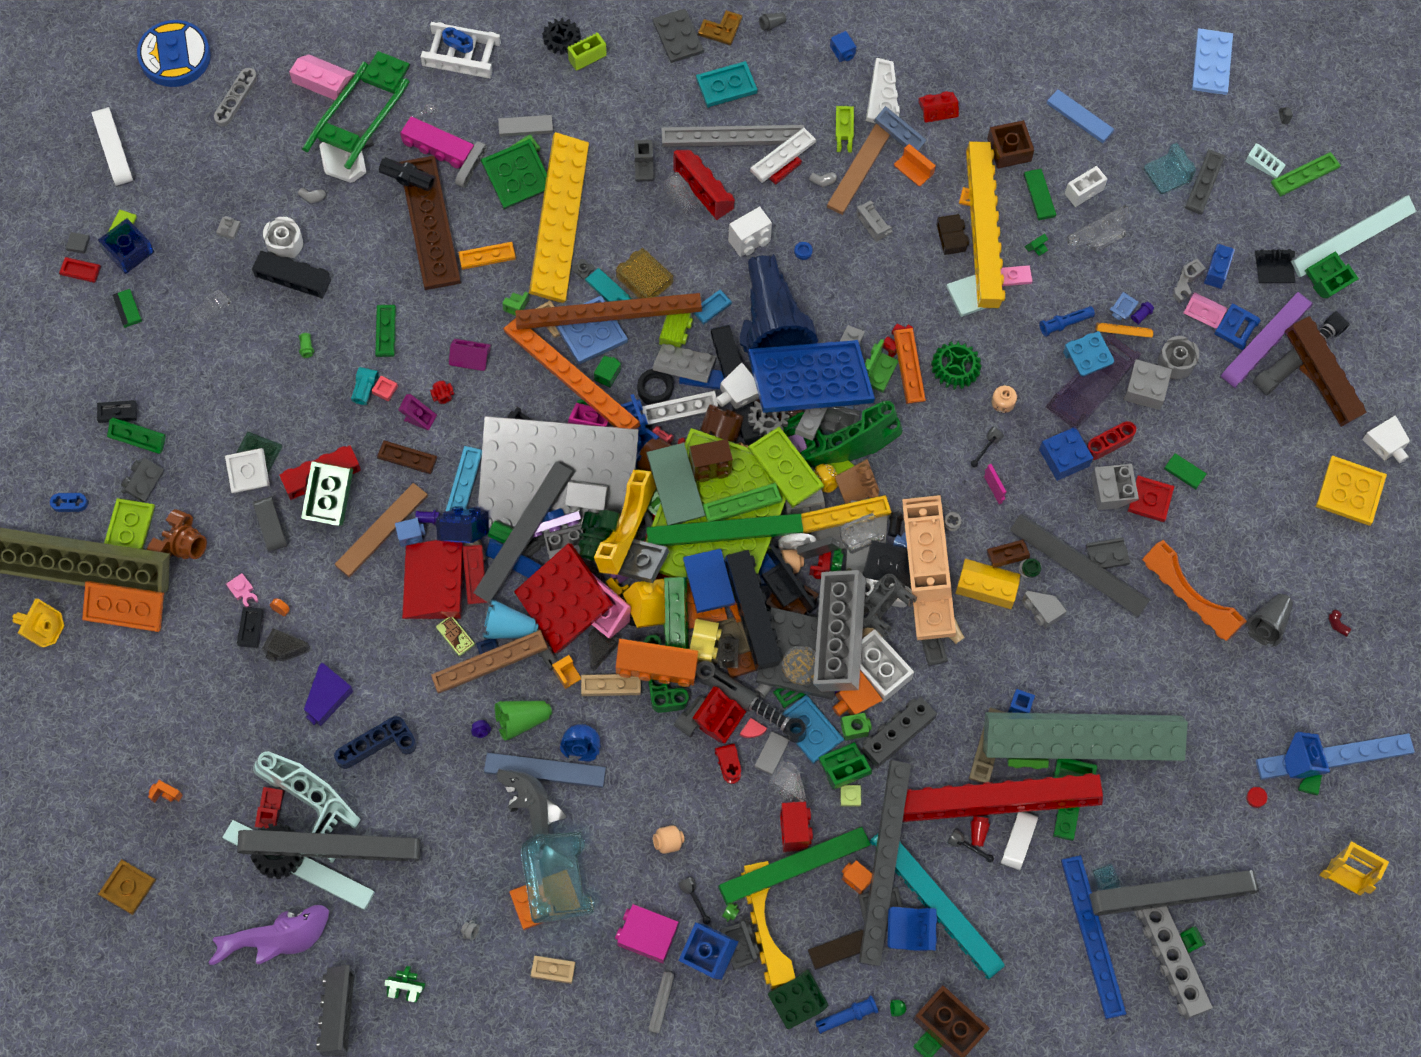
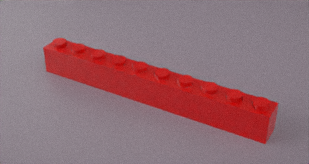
M1089 773L1075 777L1067 775L1063 778L1046 777L1040 780L1025 779L1017 782L1007 780L1002 783L986 782L982 785L965 784L958 787L944 786L935 789L931 787H926L922 790L907 789L902 822L1099 806L1103 802L1100 774L1094 775Z

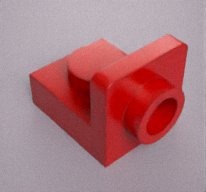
M831 552L819 555L818 566H810L809 575L816 579H821V572L830 571Z

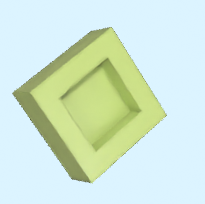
M845 785L840 787L841 806H861V785Z

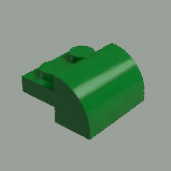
M1336 251L1304 270L1314 284L1313 289L1322 298L1331 297L1359 279L1349 264L1345 266Z
M855 742L819 757V762L833 790L872 774L867 760L863 754L861 755Z

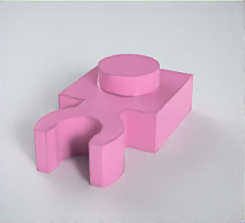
M242 573L226 584L237 600L243 597L245 607H250L247 603L249 599H254L256 603L259 602L257 596L250 593L254 589Z

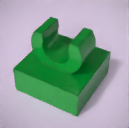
M1043 234L1024 247L1028 252L1034 249L1037 255L1040 256L1048 251L1043 243L1049 239L1046 234Z

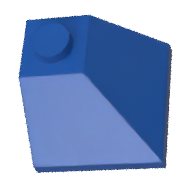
M1304 732L1295 733L1284 758L1286 763L1285 769L1290 778L1302 779L1329 773L1330 769L1319 735Z

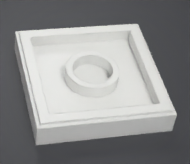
M260 448L225 456L231 493L270 486L264 449Z

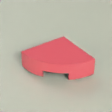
M750 718L741 731L740 736L755 738L763 735L767 728Z

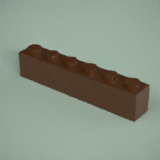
M1308 316L1285 330L1286 335L1339 425L1342 427L1367 413L1364 404L1359 400L1354 387L1349 383L1344 370L1340 368L1335 355L1330 351L1325 338L1320 334L1316 323L1311 317Z

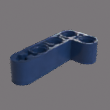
M393 716L338 748L334 753V758L340 768L348 769L395 742L403 754H411L416 749V742L405 721L399 716ZM396 724L402 725L398 731L392 730V727ZM377 735H384V738L381 741L375 740V737ZM406 740L412 742L408 747L402 746V743ZM360 745H367L364 751L357 750ZM343 755L347 757L346 761L341 758Z

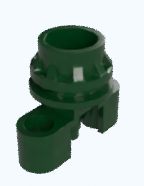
M600 510L599 514L590 511L585 512L581 530L586 531V533H580L579 537L583 540L578 542L580 548L579 555L582 558L595 561L594 556L600 543L609 537L610 532H616L619 513L609 510Z

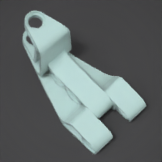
M263 752L259 755L253 766V771L258 777L275 788L281 787L316 810L318 817L310 833L316 832L328 813H331V816L319 832L321 834H325L324 832L330 834L333 830L331 826H335L338 822L336 819L349 824L354 829L357 827L361 819L356 816L329 784L306 769L302 764L271 752ZM261 762L266 763L268 767L263 766ZM302 782L304 790L301 792L296 791L294 783ZM319 793L321 795V802H313L311 794ZM328 858V859L330 860L331 863H333L336 858Z

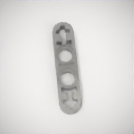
M245 68L238 75L214 114L217 125L227 126L237 113L257 81L254 69ZM251 74V75H252V78H251V77H248L247 80H246L245 75H246V76H249V75ZM238 88L245 89V91L240 94L235 92ZM230 101L236 102V105L234 107H228L227 103ZM225 114L226 119L222 118L220 120L219 117H223Z

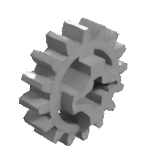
M755 401V407H750L751 413L748 414V419H752L749 421V425L754 426L753 431L759 430L760 436H762L764 433L768 434L780 426L784 432L783 427L788 426V411L763 413L761 403ZM757 412L761 416L758 421L756 419ZM779 413H781V421L777 418Z

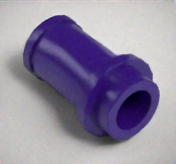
M1149 302L1142 303L1141 307L1131 316V319L1139 325L1148 315L1153 314V305Z
M433 510V512L416 511L415 518H418L419 523H433V525H436V523H440L441 516L440 512Z

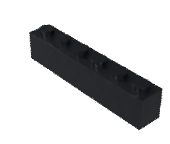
M749 550L728 554L724 562L755 669L758 671L779 666L783 653L781 647L777 646V633L775 628L772 629L770 623L772 616L765 606L767 602L764 592H761L759 586L761 585V579L754 569L756 566L754 556H750Z

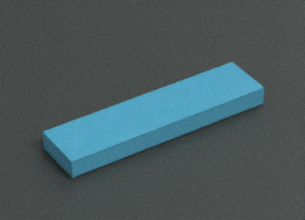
M464 446L445 516L464 520L482 457L481 449Z

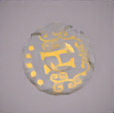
M794 646L789 649L784 655L781 665L786 678L792 683L799 685L813 682L816 651L807 646Z

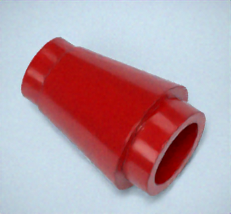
M973 816V820L970 821L971 845L983 847L990 827L989 819Z

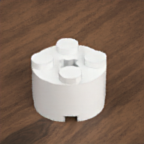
M277 217L271 223L269 221L265 225L263 237L268 251L275 253L277 256L289 257L291 259L299 254L303 247V238L298 225L293 219Z

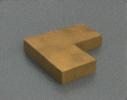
M726 10L720 24L704 19L698 36L731 45L742 20V15Z

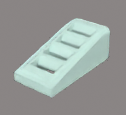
M1257 143L1245 161L1275 179L1278 178L1285 167L1283 162ZM1269 161L1272 162L1271 165L1268 167L1267 163ZM1277 165V169L1275 171L1272 170L1273 167Z

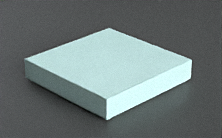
M975 275L947 284L946 287L961 317L986 309L977 307Z

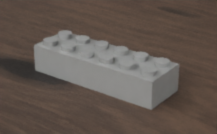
M859 570L821 572L813 684L821 692L859 690L866 578Z

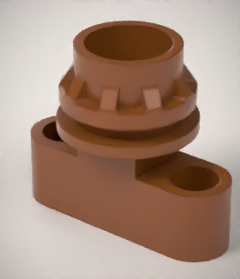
M178 509L172 510L166 521L173 527L170 531L164 530L162 532V536L165 537L163 541L153 538L147 550L170 553V557L173 554L182 559L200 558L206 550V538L197 529L192 527L193 517L190 514Z

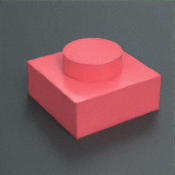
M380 376L372 389V394L389 401L396 391L398 384Z

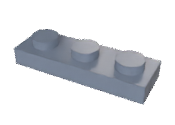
M886 106L873 120L904 147L910 144L916 150H919L926 142L924 137Z

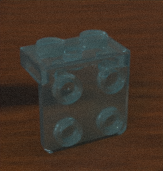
M1176 142L1170 146L1167 155L1146 164L1144 171L1159 193L1165 194L1191 182L1196 168L1194 163L1186 156L1185 150Z

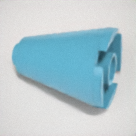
M491 600L490 603L493 607L489 606L484 625L487 627V633H483V638H522L538 630V624L535 623L534 618L496 600Z

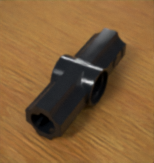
M386 157L380 162L379 173L395 178L403 186L413 185L426 191L431 190L435 177L418 170L416 166L409 162L402 164Z

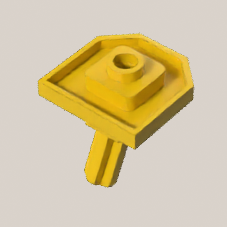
M40 599L34 600L27 615L17 612L12 616L13 623L21 625L18 634L39 647L55 644L64 628L61 612Z

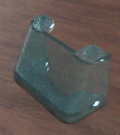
M581 832L539 834L523 843L521 856L530 914L534 923H544L594 913V900L589 894L583 895L577 858L585 846Z

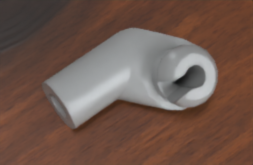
M813 172L809 181L821 187H827L835 183L837 175L830 172L819 176Z
M301 188L298 191V195L309 203L322 201L326 197V193L322 189L309 192L305 188Z

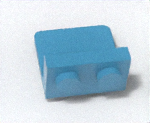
M1099 331L1065 344L1063 353L1066 359L1071 357L1081 376H1086L1114 363V358Z

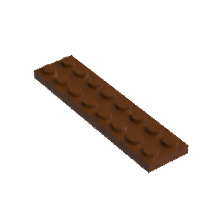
M435 155L401 161L399 163L409 162L416 166L418 170L435 177L433 187L429 191L413 185L404 186L424 289L430 290L461 284Z

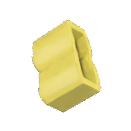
M700 619L695 620L690 649L698 651V662H711L712 659H716L718 648L715 647L716 640L720 641L722 629H718L719 623Z

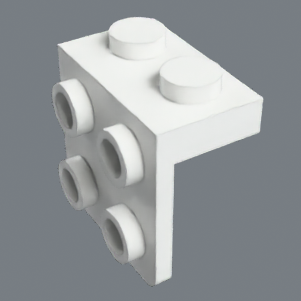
M325 142L319 145L324 171L327 175L351 183L366 174L362 151L351 169H346L344 164L351 153Z

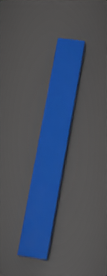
M1080 855L1062 859V867L1105 1019L1124 1016L1126 1011L1099 916L1094 915L1089 894L1092 892L1082 857Z

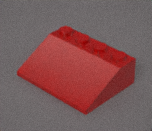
M438 539L406 545L402 619H446L448 617L461 619L464 546L462 539Z

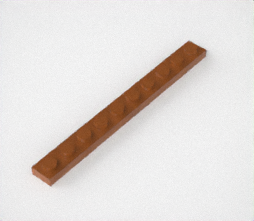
M700 293L516 310L517 329L694 313L702 312Z

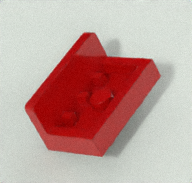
M945 91L941 94H928L918 98L925 123L959 116L958 100L953 92Z

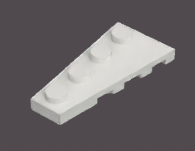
M880 58L875 60L866 121L875 123L873 120L885 106L899 117L900 110L897 103L898 94L895 87L896 78L892 61Z

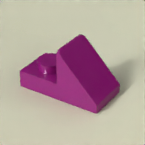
M406 394L398 409L406 416L405 422L428 431L437 414L411 394Z

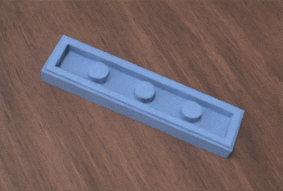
M1057 90L1047 100L1049 106L1101 143H1104L1114 132V128L1060 90Z

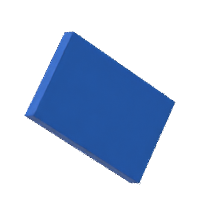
M721 549L683 557L697 613L735 605Z

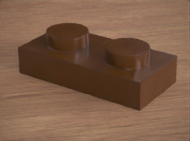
M1024 540L987 549V556L993 568L1030 559V553Z

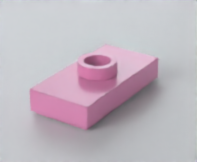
M1030 265L1001 269V274L1004 275L1002 286L1032 284Z

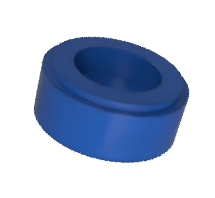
M799 242L796 244L794 254L798 259L807 260L812 255L813 249L809 243Z

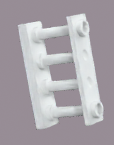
M431 22V32L435 36L430 52L422 51V66L491 79L492 66L488 62L493 45L500 46L501 44L500 34L446 25L441 22ZM453 27L472 37L473 50L465 53L464 58L454 57L456 49L450 46L447 55L437 54L442 32L445 28ZM476 42L486 44L480 62L471 60Z

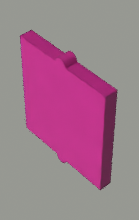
M989 464L987 469H985L984 478L998 504H1002L1003 500H1005L1006 490L992 464Z

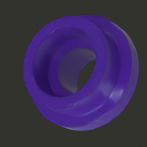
M479 720L472 724L471 733L474 737H486L491 731L490 725L485 720Z

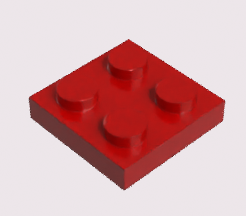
M1137 476L1135 482L1139 499L1129 504L1127 512L1165 522L1175 486Z

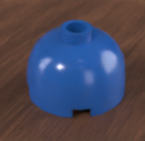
M577 724L569 727L564 732L560 743V750L567 758H569V755L580 756L579 761L586 762L596 759V755H599L601 747L598 733L586 724Z

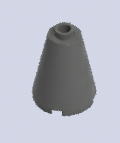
M1278 594L1249 617L1245 626H1248L1250 637L1265 646L1267 644H1273L1272 646L1280 644L1293 607L1291 598L1285 594Z

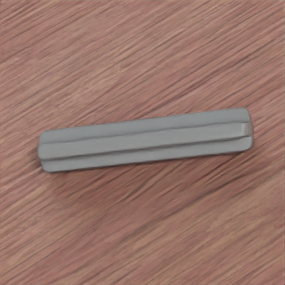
M664 972L649 1025V1031L653 1033L660 1032L674 979V974L671 972Z

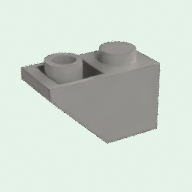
M1027 591L1022 598L1024 600V607L1028 611L1031 610L1037 624L1039 626L1043 625L1045 629L1062 619L1067 612L1056 596Z

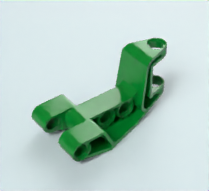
M883 401L865 409L862 412L861 421L830 435H823L818 429L816 437L820 446L817 447L814 440L804 438L808 448L800 452L801 456L810 467H815L820 464L852 461L878 452L902 434V426L897 418L894 404L890 401ZM891 410V413L883 414L885 411ZM804 412L798 413L787 420L788 426L783 427L787 437L796 435V428ZM891 425H897L895 429H889ZM842 441L838 446H834L836 442Z

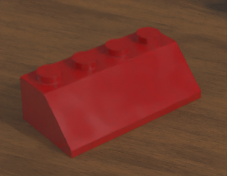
M691 150L674 151L673 170L712 216L718 220L732 211L735 202L733 195L725 191L721 181L713 177L712 171L702 164L700 157L694 155Z

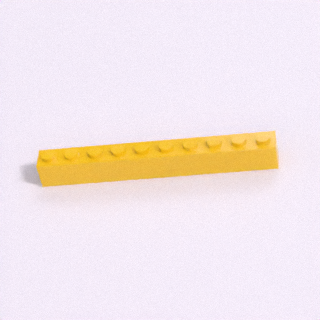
M969 141L966 149L977 307L999 308L1002 301L1005 300V290H1002L1004 275L1001 274L1003 260L999 256V253H1001V242H998L1000 236V227H997L999 212L996 211L998 197L994 193L996 190V180H993L995 165H992L994 150L991 149L990 142Z

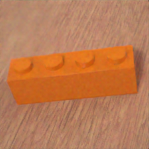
M619 639L616 659V674H619V676L624 678H630L631 676L639 677L643 681L653 679L663 684L673 682L678 683L682 687L694 686L698 665L697 650Z

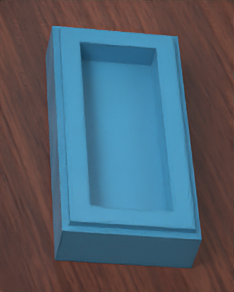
M720 289L701 303L702 312H694L693 314L704 325L729 307L732 301Z

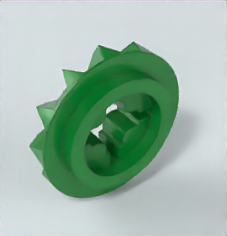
M842 549L834 551L830 572L841 571L844 553H841Z

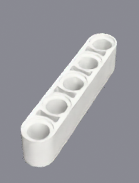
M107 107L91 112L115 185L118 186L134 181L110 108Z

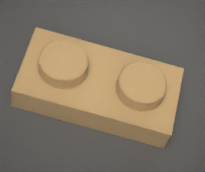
M534 956L531 978L572 984L575 962Z

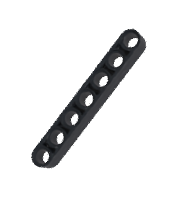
M730 325L710 329L724 379L741 364ZM753 402L738 409H735L732 405L733 411L744 416L740 435L744 439V445L748 446L763 437L760 436L759 430L754 432V426L749 425V421L752 419H748V414L751 413L750 407H754Z

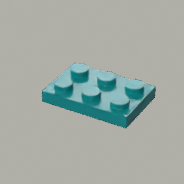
M746 61L696 75V81L707 108L754 95L758 91Z

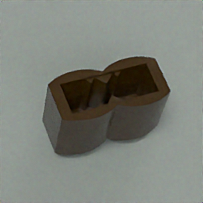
M959 214L938 217L936 225L944 255L965 252L966 247L969 246V239L963 231L965 230L964 220L960 218Z

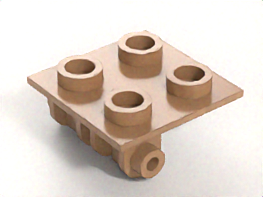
M868 459L835 476L845 504L850 503L851 500L861 501L867 497H879V488Z

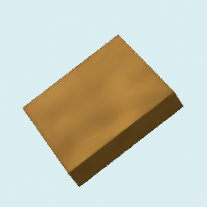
M121 859L98 895L133 915L156 879Z

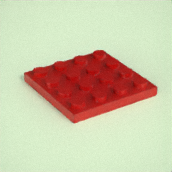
M571 543L565 545L514 591L530 617L535 619L538 629L541 630L554 653L561 652L613 606Z

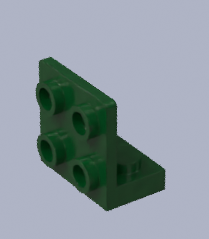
M809 969L768 993L771 1002L788 1030L820 1014L829 1006Z

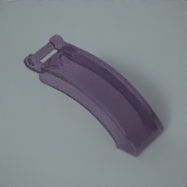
M1112 333L1104 340L1107 347L1112 344L1129 356L1130 359L1127 361L1108 347L1114 358L1112 365L1086 376H1081L1077 372L1053 396L1045 407L1075 430L1099 408L1127 374L1135 360H1138L1141 356V353L1130 349L1116 339V336Z

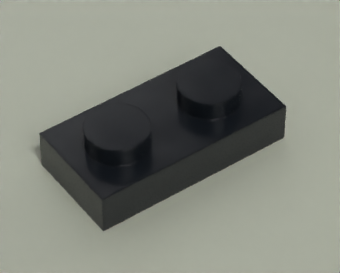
M136 401L97 403L98 423L109 422L112 418L122 421H136Z
M243 607L237 639L238 646L258 648L264 612L262 608Z

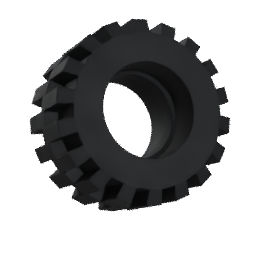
M273 823L268 824L269 828L267 829L264 826L260 828L262 831L296 832L294 829L291 830L290 826H283L281 823H277L276 826ZM251 854L250 856L261 874H266L268 878L275 876L276 879H281L282 875L285 877L290 876L289 872L291 871L295 873L297 871L296 866L300 867L302 864L301 858H304L284 856L279 860H269L266 858V855Z

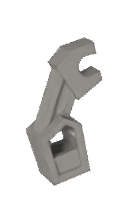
M1198 259L1186 264L1181 270L1177 287L1173 290L1174 298L1179 303L1184 300L1181 294H1185L1187 298L1191 296V290L1187 282L1191 283L1204 274L1206 268ZM1190 270L1193 274L1188 275L1187 271Z

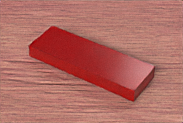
M482 545L463 546L468 605L487 603V601L473 593L485 575Z

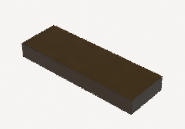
M863 930L808 949L814 969L817 970L860 954Z

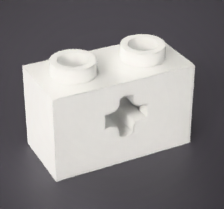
M1095 166L1069 182L1065 195L1077 207L1103 191L1107 177Z

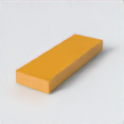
M512 242L458 252L462 270L516 260Z
M1097 322L1095 330L1099 332L1153 338V331L1150 328Z

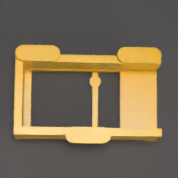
M1351 841L1343 851L1331 859L1327 869L1323 870L1319 876L1325 879L1329 878L1360 896L1364 892L1371 894L1376 889L1373 885L1381 880L1389 861ZM1349 857L1372 870L1365 875L1345 864Z

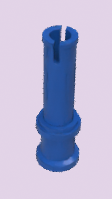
M1088 306L1065 316L1056 315L1051 320L1040 321V330L1045 337L1049 336L1052 332L1063 331L1069 325L1095 317V311L1092 306Z
M871 995L868 996L867 1000L852 1003L848 1009L815 1021V1024L819 1027V1034H822L851 1020L856 1019L860 1021L866 1015L879 1012Z

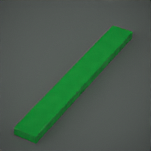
M801 514L655 526L646 527L648 543L660 546H675L786 536L803 533Z
M860 827L724 882L718 888L725 904L728 905L869 847L871 844L863 828Z

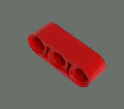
M1126 421L1092 438L1087 448L1093 456V460H1097L1130 443L1136 433V426L1132 422ZM1123 431L1129 432L1130 435L1124 434ZM1107 439L1113 440L1114 443L1108 442ZM1095 447L1098 451H1093L1091 448Z

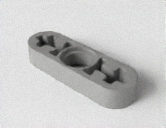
M479 141L475 143L457 174L456 185L463 188L466 187L474 173L475 166L479 165L486 153V144Z

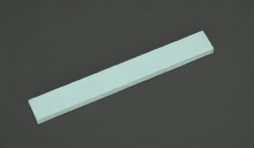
M1410 196L1399 199L1293 259L1291 263L1299 277L1306 274L1304 270L1336 251L1338 255H1341L1415 213L1416 209Z
M232 820L222 838L237 846L238 831L252 829ZM266 855V858L269 860H279L284 857L278 855ZM308 857L301 858L302 864L300 867L296 866L297 871L295 873L290 872L363 910L367 908L375 893L373 890Z

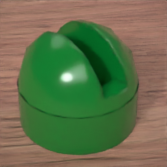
M891 1000V1016L899 1017L904 1015L907 1010L905 1003L902 1000Z

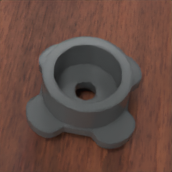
M580 259L579 263L572 268V271L577 273L582 279H586L591 271H594V265L587 263L585 259Z

